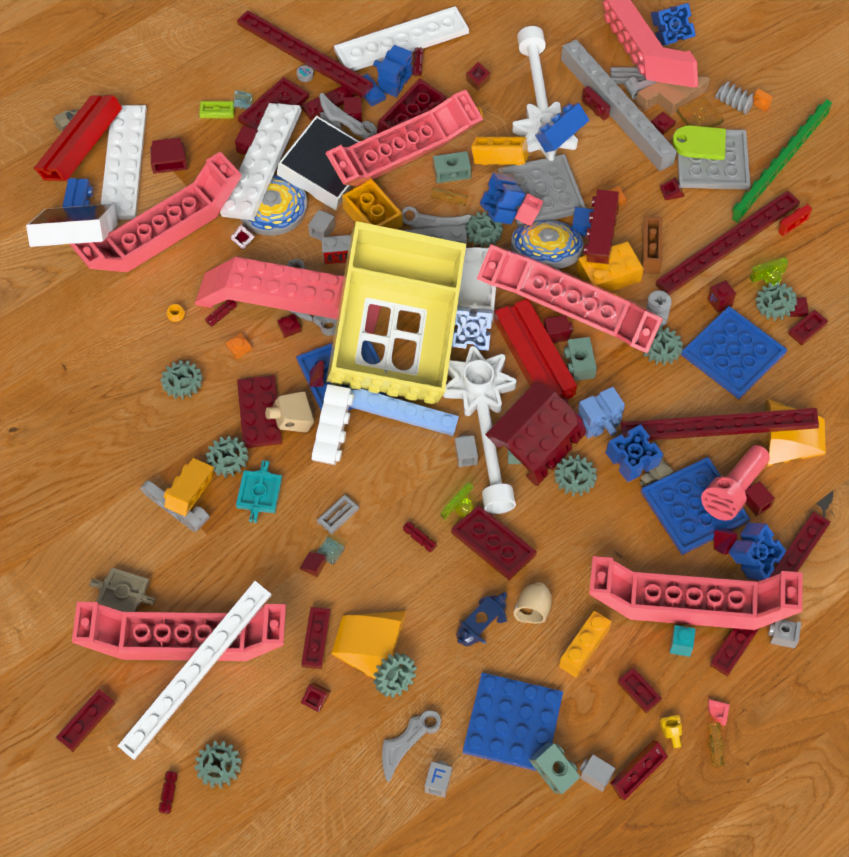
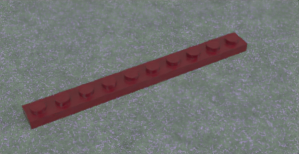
M247 10L237 20L238 25L358 96L363 98L373 88L371 81Z
M786 191L656 280L655 285L661 291L671 295L797 208L800 201L789 191Z
M817 408L621 422L622 436L626 438L629 430L642 425L650 436L648 441L819 429Z
M813 512L770 577L781 574V571L799 572L831 521ZM734 628L710 663V666L728 677L760 628L756 630Z

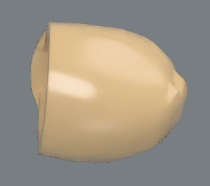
M538 582L527 585L522 590L514 609V616L517 621L540 624L546 621L552 605V594L546 585ZM528 608L533 609L530 615H525L520 609Z

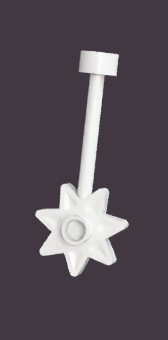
M528 26L519 31L517 39L520 52L523 55L529 56L537 107L533 104H528L526 110L527 119L514 121L512 132L521 137H526L529 152L541 150L549 161H553L557 149L545 153L535 134L540 131L539 128L542 125L551 121L550 118L561 113V106L559 102H554L548 108L539 54L543 52L546 46L544 33L539 27ZM572 135L559 148L575 150L578 139Z
M472 346L469 349L466 362L449 360L448 375L452 380L446 384L443 397L463 399L464 414L466 416H470L477 409L490 486L482 491L484 509L490 514H501L515 508L513 487L508 484H502L496 446L485 434L492 427L489 409L496 413L501 411L502 402L500 394L515 390L516 379L501 373L505 365V355L500 354L485 360L478 349Z

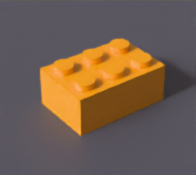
M372 179L342 195L343 209L355 223L358 221L396 230L403 226L402 212Z
M627 241L612 246L609 264L587 262V255L578 258L577 272L582 280L612 292L640 282L643 267Z

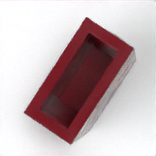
M180 137L152 141L150 155L153 174L188 170L185 144L181 142Z

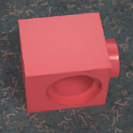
M527 193L515 219L531 226L540 211L543 201Z

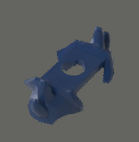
M502 592L500 595L482 597L478 602L479 606L465 621L459 620L460 624L456 632L459 644L465 647L478 642L486 644V640L479 635L497 616L498 623L507 622L505 615L507 593ZM480 612L485 613L488 620L478 624L476 622V615Z

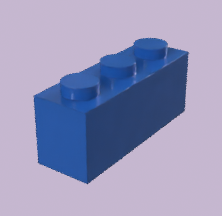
M579 103L565 105L561 113L552 116L549 123H545L539 128L540 131L535 134V137L545 153L558 149L589 121Z

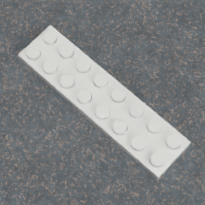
M456 6L335 45L334 51L343 66L356 71L373 65L375 60L382 62L387 51L391 50L393 45L414 52L416 47L426 48L469 34V28Z
M269 103L257 129L256 137L239 169L241 178L220 211L222 217L254 220L302 111L299 105Z
M121 105L122 110L109 127L101 205L115 204L117 220H132L137 216L147 114L146 105Z

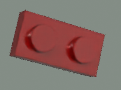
M807 204L802 208H797L789 217L785 216L780 221L778 233L785 236L807 221L812 208Z

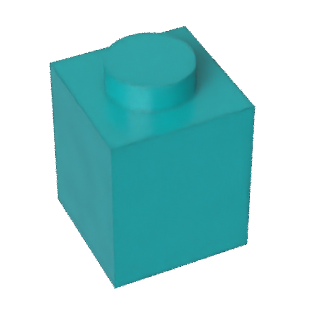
M675 625L671 636L669 653L690 657L694 647L696 629Z

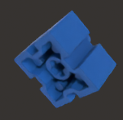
M682 3L671 6L668 9L651 12L653 26H658L659 30L655 32L656 38L661 45H668L678 42L677 40H685L696 36L693 23L688 21V17H691L689 3Z
M393 45L391 50L387 51L382 62L374 61L373 66L377 67L378 71L377 82L382 92L396 98L398 97L404 83L406 84L412 76V65H410L412 62V51Z
M493 173L488 183L489 189L484 192L480 205L485 211H489L488 215L494 222L512 224L517 214L516 207L522 204L525 193L520 186L516 185V181L511 176Z
M642 425L629 430L626 438L620 435L610 440L605 452L614 465L616 463L620 464L619 472L627 482L639 477L643 469L648 472L658 467L663 457L662 451L655 442L652 444L648 442L650 436Z
M748 523L740 534L742 540L736 541L728 553L736 563L742 564L741 570L748 579L764 580L770 577L774 571L773 563H779L786 549L779 540L772 539L774 533L767 524Z

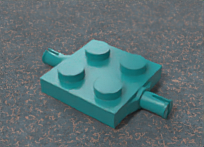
M261 461L260 471H243L236 508L251 511L249 518L251 523L253 521L257 523L259 512H276L282 475L267 472L270 464L269 461Z

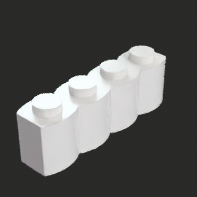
M327 385L311 460L335 466L337 461L340 462L342 457L340 445L345 442L346 438L344 427L350 420L348 408L349 405H353L354 394H352L350 388Z

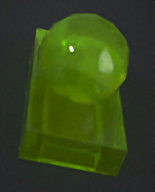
M785 257L753 267L750 275L752 283L764 279L768 285L769 283L776 285L777 282L782 280V273L786 271L788 260Z
M467 483L441 512L442 518L446 520L454 511L459 516L465 517L474 509L472 501L466 498L474 488L470 483Z

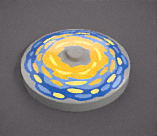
M273 175L254 220H240L249 230L261 235L275 236L287 233L295 229L306 216L308 209L306 193L303 189L296 187L280 176Z
M555 220L533 221L531 226L522 224L515 229L512 234L511 249L513 252L560 269L578 261L583 252V239L580 233L576 232L568 224Z

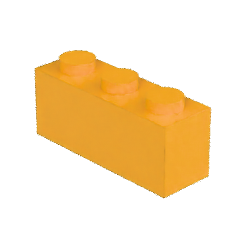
M476 137L471 146L475 164L522 165L526 163L529 156L526 137Z
M194 458L189 464H185L181 475L175 477L172 487H168L164 493L163 498L166 499L164 507L186 517L211 482L214 467Z
M593 611L561 657L559 667L577 678L609 632L612 621Z

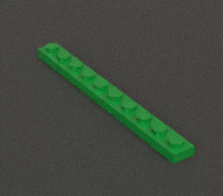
M826 99L822 105L819 104L817 106L815 114H811L806 124L800 126L797 135L792 136L789 140L788 146L781 149L779 157L771 161L769 168L764 169L760 179L754 181L751 190L744 193L742 201L734 205L732 212H734L733 221L738 223L826 118L832 106L831 101Z

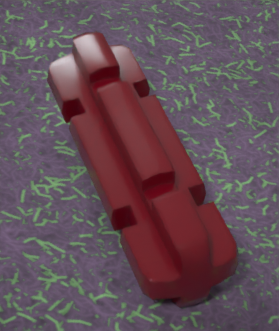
M422 47L414 49V76L422 75Z
M228 299L225 302L226 304H222L212 312L213 315L207 316L205 318L206 323L212 327L217 323L216 321H220L230 313L229 310L235 309L237 305L234 300Z
M408 521L403 526V531L408 535L410 534V537L421 546H425L428 552H432L437 547V543L429 539V536L418 527L415 528L412 522Z
M167 771L165 773L164 780L166 782L163 783L162 802H160L158 809L162 814H170L172 805L170 803L173 802L176 787L174 783L177 782L178 776L174 771Z

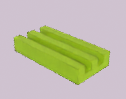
M200 101L199 116L200 118H234L235 102Z

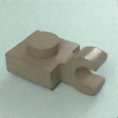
M661 460L658 467L646 472L641 477L642 481L639 484L644 488L673 474L674 471Z

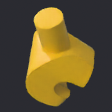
M674 715L661 718L660 726L664 736L671 738L673 748L682 747L679 737L682 735L680 716Z

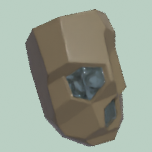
M67 110L53 117L54 124L60 132L65 129L76 115L77 110Z

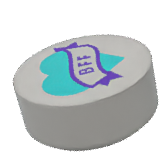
M303 65L297 69V78L300 81L308 82L313 79L314 72L311 67Z

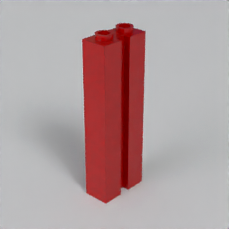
M91 95L35 165L34 169L44 181L68 180L122 110L118 99L113 95Z
M529 299L517 302L510 308L506 306L495 310L494 322L529 386L531 387L533 383H537L555 391L562 399L569 400L576 395L577 384Z

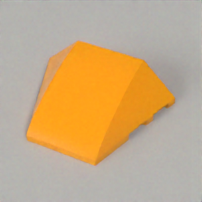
M768 398L766 400V412L796 409ZM818 416L819 429L768 432L767 451L770 455V460L767 466L783 461L786 463L797 458L805 459L824 455L826 453L825 419Z
M406 611L342 616L332 655L348 665L361 670L368 677L371 676L376 679L373 676V673L378 672L376 666L383 664L382 659L388 660L389 654L394 657Z

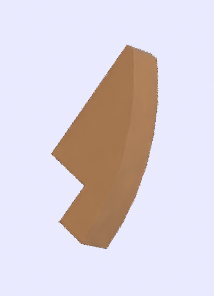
M698 77V87L695 88L657 82L637 92L635 104L644 112L658 104L670 115H673L707 92L710 78Z

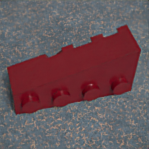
M419 78L378 121L377 134L432 110L446 101L447 96Z
M597 189L596 196L592 197L591 207H594V212H590L589 223L592 224L591 228H587L586 239H589V242L584 245V255H587V262L609 264L612 249L611 240L614 238L616 218L619 210V192Z

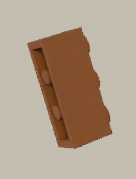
M644 216L641 252L643 273L659 274L662 264V217Z

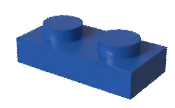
M368 74L362 76L373 83V88L364 96L369 105L372 107L386 100L385 94Z

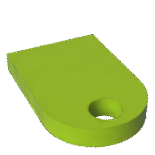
M683 126L674 133L672 140L673 148L682 156L724 160L726 129ZM678 139H684L686 142H679Z

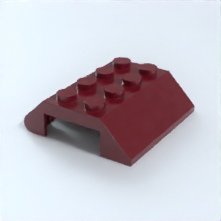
M533 383L485 435L497 448L504 445L529 470L530 473L526 477L534 485L539 486L544 478L548 476L547 468L553 470L568 452L572 450L571 442L577 444L587 432L583 420L555 391Z

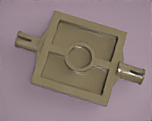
M111 568L109 575L104 581L92 578L89 583L90 587L100 589L96 600L98 604L121 612H137L142 603L154 606V603H156V598L146 595V590L150 584L149 579L122 570Z

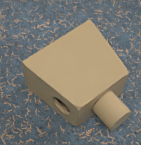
M305 392L279 396L273 407L266 408V418L276 419L280 430L308 432L314 423Z

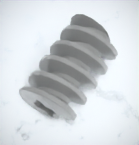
M727 81L720 87L715 99L720 98V102L726 101V105H731L733 109L737 108L739 112L743 111V114L746 115L754 103L753 93L747 96V90L741 93V87L735 90L736 84L729 87L730 81Z
M658 290L649 295L646 309L662 317L663 320L660 327H664L668 320L672 301L666 292Z

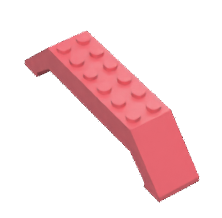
M604 0L602 2L605 10V22L610 24L612 33H616L617 39L620 44H623L626 54L629 53L632 63L637 65L639 73L643 74L646 80L693 88L698 87L697 60L690 50L684 52L664 48L631 0Z
M465 89L452 95L430 111L350 147H342L340 145L327 151L326 155L343 185L360 186L370 179L373 180L443 147L481 122L483 118Z
M219 152L206 160L205 166L194 183L112 231L103 241L69 244L89 269L129 272L217 218L240 180L241 173Z
M492 244L477 276V279L514 292L613 335L631 347L645 353L649 352L663 320L662 317L629 299L531 257Z
M234 257L204 274L195 305L213 308L215 304L229 299L337 320L344 276ZM374 304L368 306L365 332L374 334L381 306Z
M593 556L589 595L630 620L756 630L802 612L803 573L781 571V574L759 582L633 572L613 561V558Z
M77 602L72 642L122 660L189 661L228 613L121 612L100 605L98 602ZM265 604L218 661H248L284 646L286 604Z

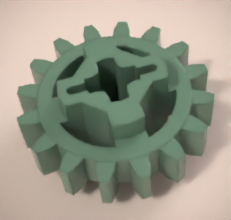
M485 211L483 215H480L479 212H477L476 217L471 215L470 220L465 225L468 242L473 241L474 246L480 244L481 248L485 244L490 247V243L496 245L497 240L501 239V234L503 233L502 223L494 222L490 216L486 215Z
M779 282L776 283V286L769 283V288L763 286V292L758 291V297L756 298L757 310H760L761 316L766 314L767 320L770 317H773L774 321H776L777 317L784 320V315L789 317L790 311H795L794 305H797L796 293L793 292L792 287L787 288L786 283L782 286L779 285Z
M659 327L649 352H644V357L649 356L648 361L656 360V365L662 362L663 366H665L666 361L672 364L673 359L678 360L679 355H681L683 342L680 341L681 337L675 336L676 331L669 332L668 327L665 330Z
M180 360L178 365L172 362L173 367L166 366L167 372H162L163 378H161L163 390L167 391L168 396L173 394L174 399L181 396V399L184 400L185 395L191 398L192 392L198 393L197 388L202 387L201 382L203 379L201 371L197 369L196 364L190 366L189 361L183 364L182 360Z
M230 436L227 437V440L220 437V442L214 440L215 446L208 447L210 452L206 453L208 459L206 462L214 467L213 472L215 471L217 476L223 473L224 478H227L228 474L231 473L232 477H234L235 471L241 473L240 467L246 468L244 461L249 460L248 455H246L248 450L244 448L243 441L239 443L237 437L234 440ZM215 456L218 458V464L215 462Z
M570 455L568 461L563 458L561 464H557V470H555L554 474L555 483H559V490L565 489L564 494L572 492L573 497L575 493H579L582 496L583 491L589 493L590 488H594L595 481L597 480V475H595L596 468H592V462L586 463V457L580 460L579 455L576 456V459H573Z
M396 652L394 657L389 654L388 660L382 659L383 664L376 666L378 672L373 673V676L376 677L373 683L376 685L375 688L385 697L390 695L394 698L396 693L401 696L403 689L408 691V684L413 685L411 679L416 677L413 671L417 667L413 665L414 661L404 653L400 655Z
M214 741L213 747L206 744L207 750H199L201 757L195 758L198 765L194 766V768L198 772V779L203 778L202 782L204 785L210 782L212 789L216 784L222 789L225 782L230 786L231 778L234 780L238 779L235 772H241V768L237 766L242 764L241 758H237L239 752H233V745L226 747L225 741L221 743V746H218L216 741ZM214 759L221 764L222 771L215 765ZM232 765L230 771L227 773L228 767Z

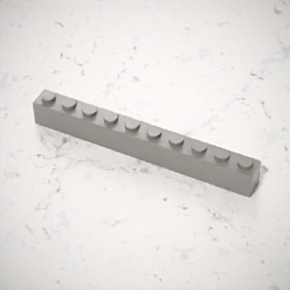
M577 40L562 46V62L585 87L589 86L610 106L609 115L659 171H662L673 165L677 151Z

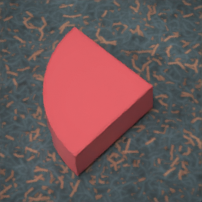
M709 699L708 711L711 717L720 725L725 726L730 704Z

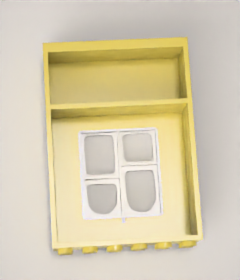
M356 221L350 237L326 382H331L334 386L347 385L355 390L361 388L368 389L372 393L383 392L391 397L399 395L404 396L408 400L420 399L428 404L438 403L446 388L466 244ZM370 304L391 309L386 336L365 332L367 311ZM400 310L421 315L418 333L401 331L396 328L398 312ZM395 338L415 341L417 344L414 364L408 370H399L392 363L391 357ZM363 341L385 345L384 357L380 363L368 364L363 360L361 356Z

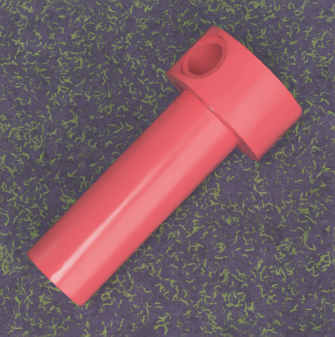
M758 445L751 446L726 477H717L708 485L702 493L701 500L709 514L719 520L727 521L733 519L746 503L745 491L770 460V455L765 448Z

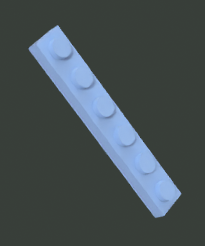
M351 389L352 394H354L353 405H349V407L447 435H454L459 416L378 393H372L367 390Z

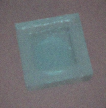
M235 90L233 106L240 109H248L252 105V94Z
M327 537L317 553L326 555L327 561L334 565L345 548L343 545Z

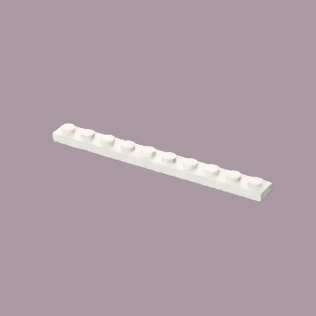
M255 581L121 741L118 747L133 760H136L272 594Z

